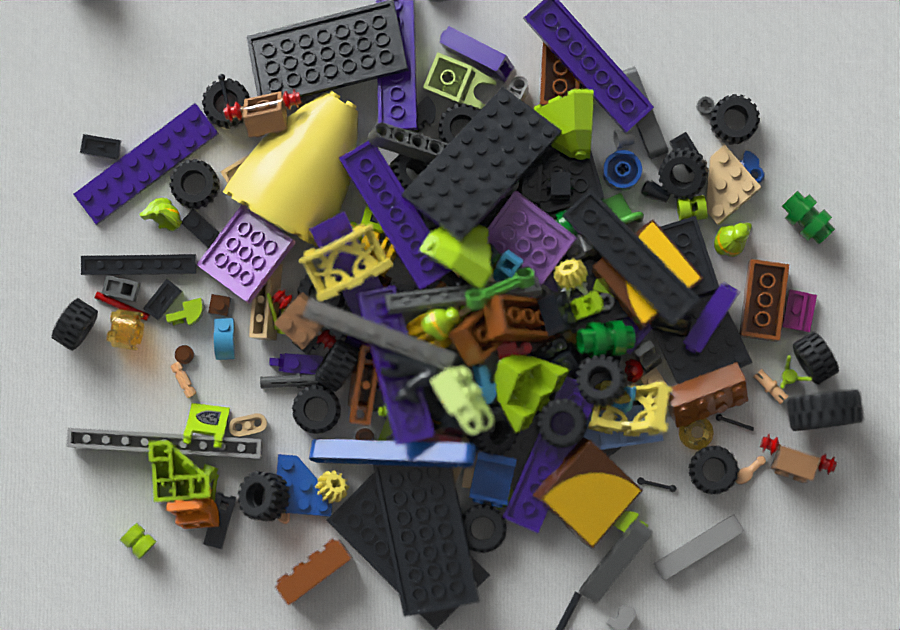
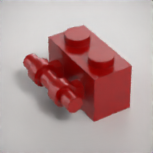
M504 341L496 348L499 361L511 355L521 356L532 351V346L529 342H522L519 347H516L515 341Z

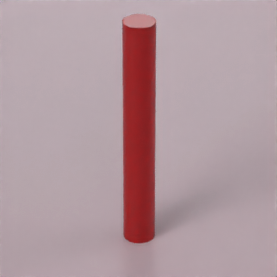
M98 291L95 294L94 298L145 321L149 319L150 314Z

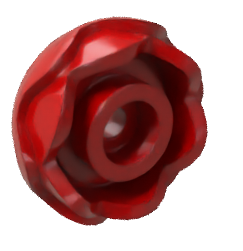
M635 359L626 361L624 371L628 375L627 380L633 383L639 381L643 376L641 363Z

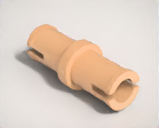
M761 369L758 373L763 379L758 374H755L753 378L765 388L764 391L766 393L769 392L781 404L789 395L777 385L778 382L776 380L773 381Z

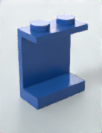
M478 451L469 497L473 498L472 502L483 504L484 500L491 501V506L500 508L503 507V504L507 505L517 459L490 455Z

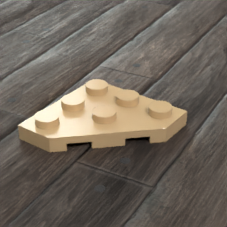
M726 145L722 146L710 157L706 197L707 213L717 225H720L762 189L760 184Z

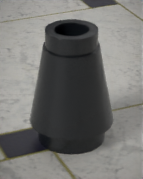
M646 180L641 189V194L644 195V198L666 203L670 197L667 194V190H663L662 186L653 180Z

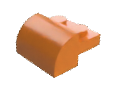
M213 499L176 500L175 503H167V511L176 516L175 524L183 529L219 527V512Z

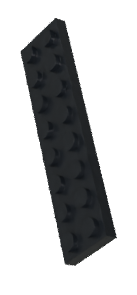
M591 189L562 215L671 327L700 301V298Z

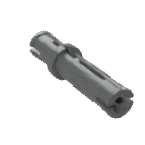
M296 373V375L260 376L261 389L277 387L302 388V386L319 385V382L315 381V374L301 375V373Z

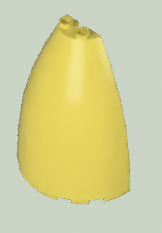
M330 91L329 94L323 93L287 117L286 130L280 133H268L240 165L223 190L225 194L231 196L237 202L248 206L250 210L291 234H296L300 239L313 244L317 248L319 247L310 228L339 214L351 181L339 158L355 149L358 139L359 112L355 110L357 106L348 100L346 103L339 100L341 96L333 91Z

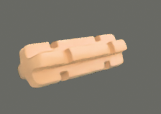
M176 362L172 364L171 369L173 373H176L175 377L181 388L185 390V396L187 398L194 396L196 391L194 387H191L192 383L186 372L182 370L183 366L181 363Z

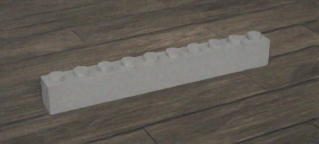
M68 428L66 447L149 452L148 442L169 441L182 454L262 459L263 440L223 437L222 448L214 447V436L192 435L191 444H184L183 434Z

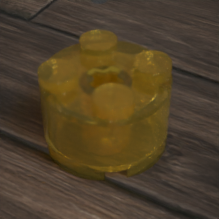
M118 309L116 312L112 311L110 315V322L112 324L111 330L107 333V342H111L112 347L138 350L136 345L141 344L144 333V323H141L140 319L144 318L143 313Z

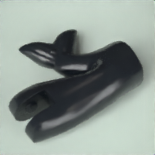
M384 354L383 360L395 363L394 370L380 367V373L383 376L395 379L415 375L397 393L393 401L400 402L408 399L414 404H420L416 389L432 387L431 380L435 378L437 367L407 356Z

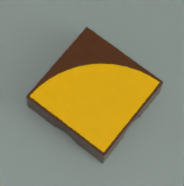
M653 219L635 233L691 290L701 283L702 276ZM604 258L593 266L591 272L604 288L619 301L625 313L640 330L660 316Z
M583 437L565 456L561 465L545 479L532 495L548 511L559 517L566 528L583 544L593 549L643 490L594 442Z

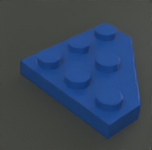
M278 454L276 475L282 476V479L287 482L286 486H289L290 489L288 491V494H290V498H288L289 506H286L285 513L330 517L332 503L329 504L328 499L322 501L323 496L317 495L319 489L315 487L318 479L298 456Z

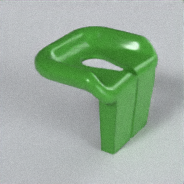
M621 193L603 200L625 224L635 220L638 223L643 221L644 214L642 212L632 213Z

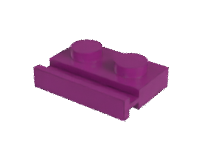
M790 289L782 328L810 333L817 295Z

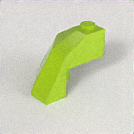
M573 89L563 98L557 96L548 100L547 105L542 106L539 104L534 107L536 112L562 130V134L551 146L570 158L579 160L590 158L594 90Z
M479 224L462 242H459L440 227L428 235L419 249L431 261L458 273L469 284L481 290L493 274L489 259L491 258V250L487 238L489 230Z
M511 355L498 362L495 374L497 399L517 433L528 428L533 422L535 413L537 411L541 412L550 402L548 397L553 392H558L561 389L569 372L567 368L531 356Z
M169 441L148 442L149 462L152 463L153 498L155 503L175 502L176 500L189 501L210 497L209 477Z

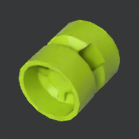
M704 195L694 196L692 199L688 197L686 199H677L679 221L696 216L697 220L708 218Z
M136 523L122 536L120 541L127 548L132 547L133 554L138 559H141L157 541L151 535H145V529Z

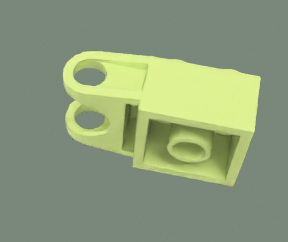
M437 52L423 90L461 105L465 103L467 106L472 105L474 108L481 110L485 105L475 98L474 88L479 84L495 86L497 81L473 66ZM447 73L451 74L450 78H453V80L448 81V83L444 82V79L442 78V76H446Z
M464 365L448 368L431 380L448 412L456 415L467 432L474 434L480 430H489L493 426L494 418L482 396V390L474 383L470 370ZM483 415L489 420L486 427L483 426V419L481 417ZM469 421H472L477 428H470Z

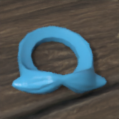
M626 386L624 389L631 398L630 403L617 404L614 401L612 406L623 410V413L626 414L632 408V402L636 398V386L632 388Z

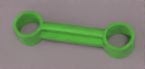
M521 268L515 272L514 277L489 288L469 290L466 293L467 307L470 309H481L486 305V301L492 297L517 287H532L535 284L534 270L531 268Z

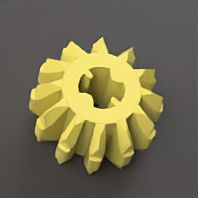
M575 258L571 260L566 259L565 262H560V266L555 267L554 278L560 288H565L566 290L573 288L575 290L576 286H582V282L586 281L587 269L581 260H576Z
M336 470L332 472L326 471L317 480L318 483L315 487L319 489L317 495L323 496L322 501L328 499L329 504L334 501L336 503L340 502L348 494L347 490L350 486L345 484L348 479H343L342 473L337 475Z

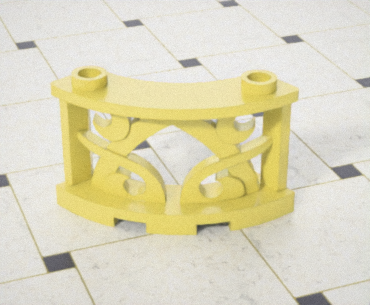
M360 224L353 228L354 232L318 250L312 248L304 252L305 256L299 259L318 292L316 297L319 302L338 295L339 292L346 288L351 289L363 283L364 279L371 276L374 277L393 266L390 258H386L372 230V224L367 226ZM364 234L370 244L366 251L362 250L365 247V241L362 244L357 242L358 238ZM352 240V246L343 245L348 241ZM372 250L379 262L369 254ZM331 251L329 257L327 258L324 255V253ZM339 251L359 256L353 265L354 276L350 277L346 272L339 269L332 270L334 260ZM320 258L322 263L316 265L319 268H325V271L318 272L312 260ZM362 259H365L362 262L366 266L364 270L358 269V264ZM331 274H340L342 276V280L339 282L336 281V276L331 277ZM320 276H325V285Z
M605 380L595 385V389L600 391L606 390L610 387L612 381ZM663 382L636 386L635 399L646 410L638 413L633 422H629L626 415L612 405H606V407L598 405V407L593 406L588 429L606 434H613V431L624 432V436L638 437L640 433H648L649 436L667 432L668 424L665 423L668 395L672 392V387L666 386ZM625 390L624 395L621 394L620 396L621 399L615 402L617 404H626L631 401V398ZM600 407L605 409L601 418L599 417ZM614 414L620 415L622 417L621 421H615L618 417Z

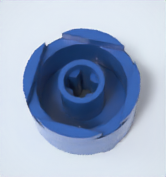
M618 150L612 153L606 159L602 170L606 185L617 191L633 188L642 174V164L638 157L628 150ZM621 166L624 167V170L627 171L624 173V175L620 174V171H617L620 169Z

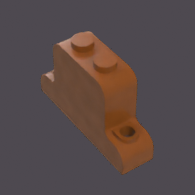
M361 345L359 358L351 375L348 406H351L349 422L370 425L377 372L373 357L370 360H367L365 357L366 353H371L370 346ZM362 410L363 416L357 417V411Z

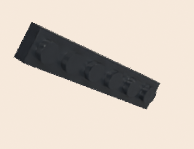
M197 255L81 256V275L197 274Z

